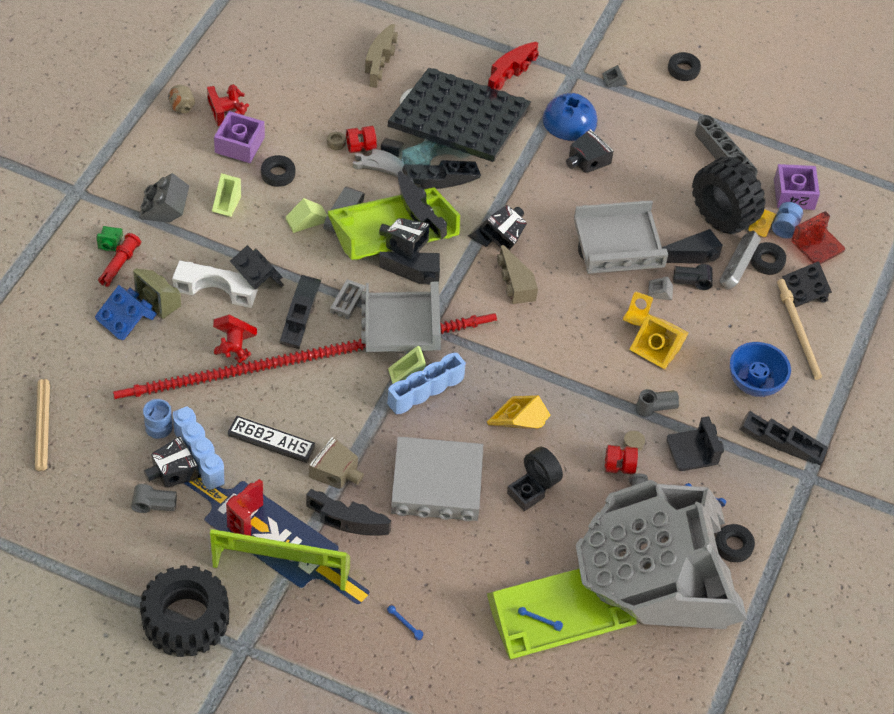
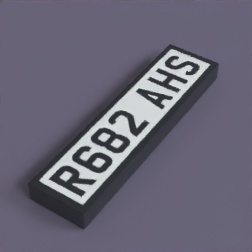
M240 416L235 417L228 430V436L304 463L308 462L315 448V442Z

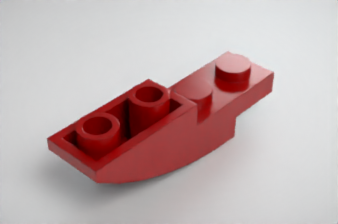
M535 41L524 44L500 57L491 67L488 86L493 90H501L507 79H511L513 75L519 77L523 71L526 72L530 63L538 58L539 43Z

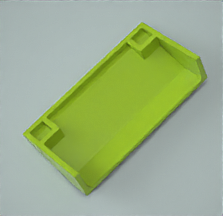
M435 187L425 189L427 204L431 206L438 218L442 217L447 223V235L443 239L459 235L460 214ZM401 195L328 211L329 219L340 244L351 260L380 254V252L392 251L386 247V237L379 235L381 225L392 226L399 218L412 220L405 209ZM429 228L428 242L440 240Z
M214 529L210 531L213 568L218 567L222 551L230 549L341 569L340 590L345 591L350 570V555L345 552Z
M580 568L487 593L492 616L509 659L637 624L636 619L617 606L606 604L597 597L595 592L585 588L582 584ZM525 607L527 611L553 622L561 621L563 627L560 631H556L549 624L527 615H519L518 609Z

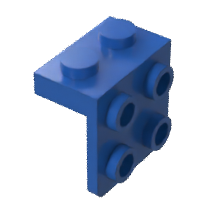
M118 285L97 312L95 319L118 339L124 340L142 316L153 320L157 313L151 309L153 307L151 303L145 299L140 300L138 298L140 294L131 287L126 289Z

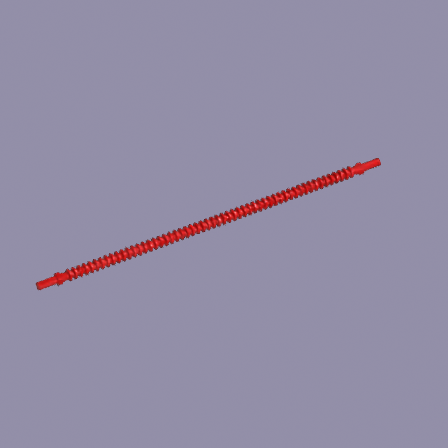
M496 313L478 317L472 315L467 319L462 317L461 320L455 319V322L453 320H450L449 323L444 321V324L440 322L441 334L444 331L446 333H449V330L454 332L455 329L460 331L461 328L465 330L466 327L475 328L479 324L497 321ZM360 338L358 341L353 340L352 343L347 341V344L342 342L341 345L336 343L335 346L331 344L330 347L325 345L323 349L318 347V350L313 348L312 351L309 349L306 352L301 350V353L296 351L294 355L289 353L288 356L283 354V357H280V355L277 358L272 356L271 359L267 357L265 361L262 359L259 362L254 360V363L248 361V364L243 362L242 365H239L237 363L235 367L230 365V368H227V366L224 369L219 367L218 370L213 368L211 372L206 370V373H203V371L200 374L195 372L194 375L189 373L188 376L182 375L181 378L177 376L176 379H173V377L170 380L165 378L164 381L159 379L157 383L152 381V384H149V382L146 385L135 384L132 388L113 391V396L115 400L134 395L140 397L144 393L150 395L153 391L154 393H157L158 390L163 392V389L169 391V388L175 390V387L181 388L182 385L187 387V384L193 386V383L199 385V382L204 384L206 380L211 382L212 379L217 381V378L223 380V377H226L228 379L230 375L232 377H235L236 374L241 376V373L246 375L247 372H250L252 374L253 371L259 372L260 369L262 371L265 368L270 370L271 367L276 369V366L281 368L284 364L288 366L289 363L294 365V362H297V364L300 361L305 363L306 360L310 362L313 358L317 360L318 357L323 359V356H326V358H329V355L334 357L335 354L339 356L342 352L343 354H346L347 351L352 353V350L358 352V349L363 351L366 348V344H362V339Z

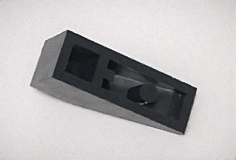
M708 229L666 245L662 249H667L668 252L666 263L704 264L709 261H715L720 257L723 244L712 230Z
M380 252L379 268L418 284L430 285V282H439L440 253H417L413 259H410L396 252Z

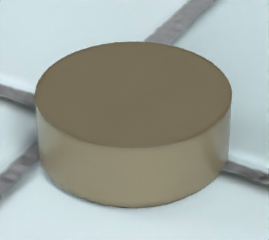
M332 132L327 136V146L330 149L341 150L345 147L346 137L343 133Z
M635 430L627 432L623 441L624 447H637L638 451H641L645 444L644 435Z

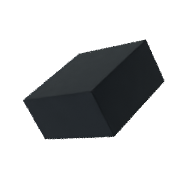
M529 472L507 488V494L523 511L544 499L546 490Z

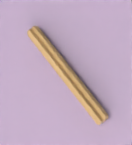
M40 379L37 389L35 469L37 471H45L47 469L50 396L48 379Z

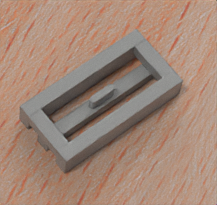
M347 279L333 302L330 313L334 314L336 312L338 316L342 317L344 315L346 319H349L362 297V291H365V285ZM351 286V287H352L351 291L349 292L348 296L346 297V299H345L343 305L341 306V308H339V307H338L339 304L341 303V301H342V299L344 298L346 292L348 291L349 287ZM359 289L358 292L356 293L354 299L352 300L350 306H349L348 309L346 310V308H347L348 304L350 303L352 297L354 296L356 290Z

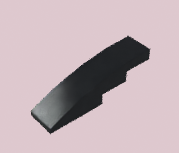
M751 411L745 415L739 429L779 451L819 465L822 464L828 450L827 446L795 426L788 429L772 418L767 422Z

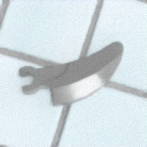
M373 149L370 156L356 153L355 160L360 162L353 161V168L374 169L398 177L397 173L399 171L402 172L404 163L398 157L377 149Z

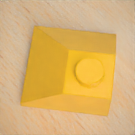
M648 314L629 350L666 369L680 351L689 332L668 321Z
M539 395L512 396L487 421V424L492 426L539 429L551 415Z

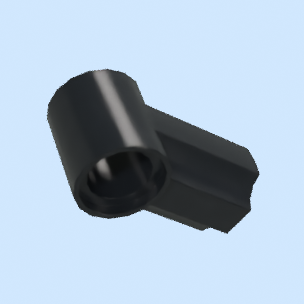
M700 264L696 268L675 266L673 283L695 285L699 290H709L713 286V268L708 264Z

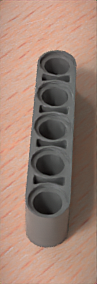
M709 115L700 116L695 135L714 158L718 159L727 156L739 159L742 164L748 165L749 169L757 177V168L715 119Z

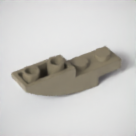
M395 24L385 28L375 38L368 50L365 60V73L370 74V87L377 88L378 80L382 81L383 70L381 68H384L385 62L389 63L390 57L394 56L395 45L393 43H397L398 32H395Z

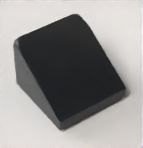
M385 138L381 143V150L399 158L404 142Z
M482 222L468 236L484 247H487L492 240L479 229L484 223Z

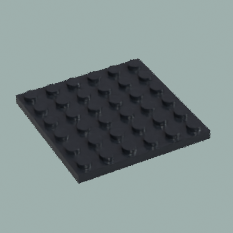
M428 67L389 118L387 127L494 162L529 110L531 101Z

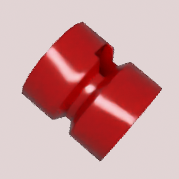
M365 126L361 130L358 128L346 129V143L349 153L361 152L362 149L365 151L377 149L374 126Z
M607 445L605 472L617 473L620 470L623 474H636L638 448L626 446L624 449H621L617 445Z

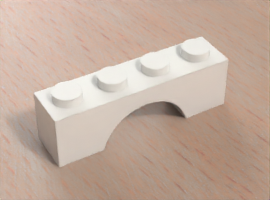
M179 261L172 278L173 287H176L180 293L193 296L203 288L217 287L229 294L232 304L252 308L258 292V288L255 290L240 273L198 265L192 262Z

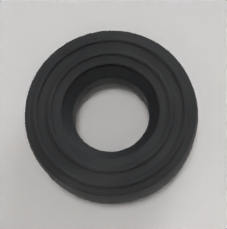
M679 52L672 55L668 63L670 75L681 81L695 79L701 69L700 60L695 55L687 52ZM678 64H688L691 66V69H681L678 67Z
M274 155L268 157L261 165L262 179L271 186H286L295 178V165L286 156ZM282 167L286 171L284 174L275 175L271 172V169Z
M763 242L758 244L750 261L758 272L773 275L779 273L784 268L786 253L775 243ZM763 254H770L775 257L776 261L768 263L763 261L761 256Z
M729 524L722 527L715 538L718 554L730 562L747 560L755 547L753 534L746 527L738 524ZM737 537L743 542V547L737 550L732 549L727 545V539Z

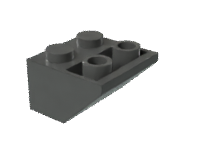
M171 173L166 177H162L153 185L147 186L144 191V200L140 206L139 218L168 223L183 215L189 185Z

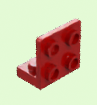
M261 479L248 484L241 493L232 496L226 503L227 528L233 533L251 536V514L263 506V481Z

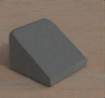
M618 65L602 73L608 88L628 84Z

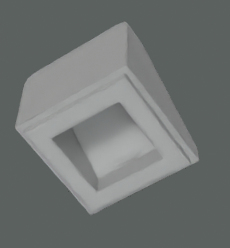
M668 277L649 281L648 296L655 299L672 300L673 284Z

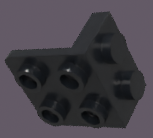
M247 245L230 260L232 265L255 290L270 276L281 288L284 286L281 282L283 277L257 248L252 250Z
M709 416L701 417L697 430L669 434L666 439L679 471L718 465L721 455L724 453L723 443L718 440L716 426L712 424Z

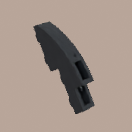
M441 160L439 165L404 164L402 172L405 175H409L413 179L414 184H420L424 190L434 187L436 189L454 187L481 177L476 161Z
M399 171L397 173L399 191L409 216L413 221L430 224L429 228L440 239H443L447 235L446 221L442 217L438 218L431 206L427 204V194L424 189L418 188L409 175Z
M301 275L286 317L280 344L300 349L321 284L320 279Z
M310 489L306 494V507L320 513V522L325 525L360 535L381 536L389 535L391 532V520L384 514H378L370 510L364 504H358L353 501L347 507L343 502L335 501L327 497L325 493Z

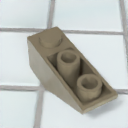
M502 245L500 254H497V262L499 266H502L501 274L503 281L507 283V296L511 297L512 304L536 301L538 287L534 274Z

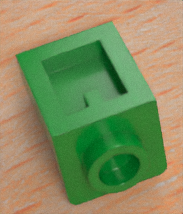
M103 226L101 233H98L96 236L98 249L116 251L123 236V229Z

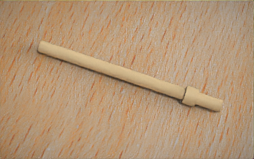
M780 279L777 281L781 292V300L787 307L814 379H821L822 374L793 303L794 297L792 292L788 290L785 280Z

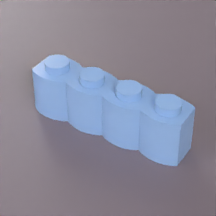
M451 353L442 358L440 362L429 364L423 371L412 373L406 380L395 382L388 389L387 404L395 414H402L413 405L425 402L430 396L442 393L447 386H454L464 379L466 362L458 353Z
M186 406L173 411L174 433L176 437L181 436L197 463L204 486L211 490L224 485L223 461L215 454L212 442L205 438V431L196 422V415L193 410Z

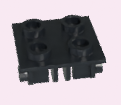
M819 261L782 276L788 290L792 292L795 308L815 299L825 303L828 301L829 294L832 293Z

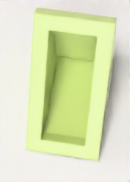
M221 173L212 212L232 216L241 198V178Z
M303 198L286 216V221L292 232L295 233L323 224L327 214L322 205Z
M415 347L388 368L393 384L406 380L414 372L425 369L426 363L421 347Z

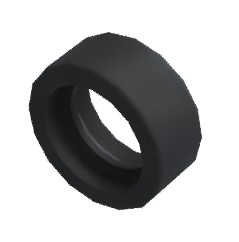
M540 446L525 455L524 466L527 473L529 472L545 490L550 489L562 480L563 471L554 454L547 448Z

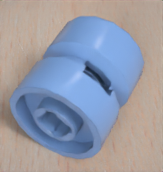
M793 202L782 203L772 225L773 232L781 238H793L803 217V209Z
M153 399L147 402L143 408L146 433L156 439L167 437L173 429L171 406L162 399Z

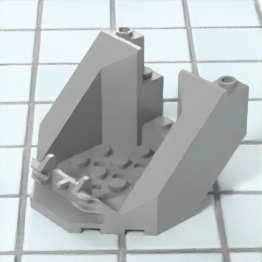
M648 480L610 493L605 500L606 504L601 512H597L589 524V530L583 539L580 538L576 544L582 584L585 588L595 592L601 601L621 608L643 624L726 629L729 625L747 620L743 600L734 589L730 569L718 554L714 533L721 531L720 525L725 524L721 504L707 487L665 485ZM664 537L669 538L665 543L661 542ZM643 544H647L644 550L640 549ZM626 551V554L620 557V553ZM651 563V567L645 570V565Z

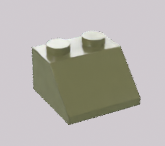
M138 268L133 270L135 291L140 294L138 298L140 300L145 299L153 305L151 309L161 319H164L181 307L180 291L168 284L162 275L159 276L153 270Z

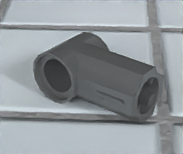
M650 389L642 390L636 404V411L641 416H651L654 411L678 409L679 395L675 390L654 392Z
M138 484L134 488L131 508L138 513H147L151 509L175 511L177 492L154 490L149 485Z

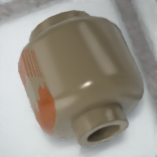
M175 85L171 88L168 100L172 109L178 113H188L195 105V98L191 89L185 85Z

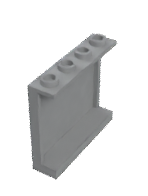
M653 201L576 206L574 223L588 274L665 267L668 252L667 249H662L651 212Z
M430 282L431 292L369 293V283H366V291H362V317H366L362 318V330L365 331H361L362 344H366V352L411 351L417 346L421 347L422 351L441 350L439 282Z
M398 437L391 514L400 516L414 515L422 518L438 517L445 520L478 521L483 444Z

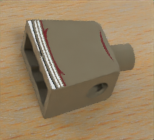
M331 437L309 465L310 478L338 489L342 488L348 480L358 485L362 481L364 473L356 470L358 467L357 455L334 437Z

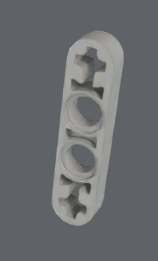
M750 231L742 237L720 278V283L727 290L737 285L761 240L755 231Z

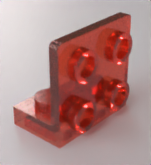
M826 211L797 225L791 240L812 263L819 261L822 264L845 252L846 249L827 230L830 215Z

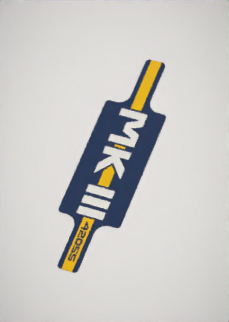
M200 473L199 479L185 482V485L211 503V511L204 520L219 531L233 533L227 528L226 503L232 496L241 493L248 483L241 481L232 489H223L219 486L209 490L202 483ZM264 494L263 506L251 514V536L334 551L339 550L335 543ZM252 554L299 588H304L311 580L319 579L355 604H361L370 593L367 588L349 576L345 591L340 590L341 570L338 568Z

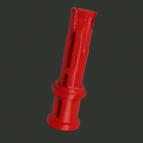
M127 233L124 236L125 240L123 243L117 246L115 256L98 278V282L104 286L105 284V287H109L126 260L133 257L134 250L141 245L140 238L135 234Z

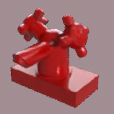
M234 84L228 87L226 92L228 96L218 97L214 86L207 87V100L217 127L221 126L224 120V112L236 109L235 113L244 115L249 107L248 103L245 105L243 102L239 103L238 98L244 97L245 93L241 92Z
M230 314L214 319L213 327L227 334V342L224 337L221 338V344L215 347L214 354L223 353L229 358L231 356L230 352L236 353L234 359L238 363H242L251 356V352H248L247 348L242 349L243 340L257 336V328Z

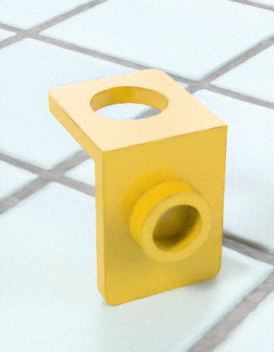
M764 209L761 218L750 225L748 230L755 231L759 236L766 237L777 214Z
M634 292L629 309L624 315L623 320L641 327L646 316L649 314L653 297ZM637 299H644L647 304L646 308L639 309L635 304Z

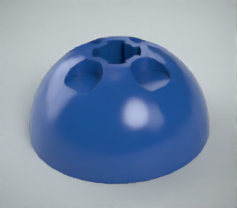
M564 93L558 95L548 103L543 113V124L546 130L562 140L576 141L588 130L591 129L594 132L597 128L596 110L593 104L580 94Z
M745 343L735 349L730 358L729 369L733 382L741 391L754 397H767L779 392L787 384L791 375V365L786 355L780 349L768 343Z

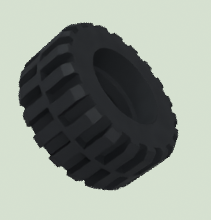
M727 156L720 157L700 169L693 179L692 195L695 197V205L698 206L700 214L706 218L707 223H711L713 228L716 230L720 229L722 233L736 234L743 231L759 220L765 209L766 199L764 198V189H761V182L757 180L756 174L749 169L748 165L741 163V160Z
M181 565L178 569H174V567L168 568L164 574L160 572L155 576V581L150 580L146 585L147 590L143 591L141 596L142 602L140 603L142 626L147 639L152 641L153 646L157 649L163 648L164 653L169 655L172 652L176 653L177 657H184V654H190L191 657L197 655L198 651L202 650L204 653L210 650V645L215 646L220 642V636L225 635L227 625L229 624V600L225 586L221 585V580L217 576L212 578V572L206 569L201 571L200 567L197 566L187 568V565ZM183 599L196 600L207 608L198 619L186 623L172 621L164 615L165 610L172 603Z

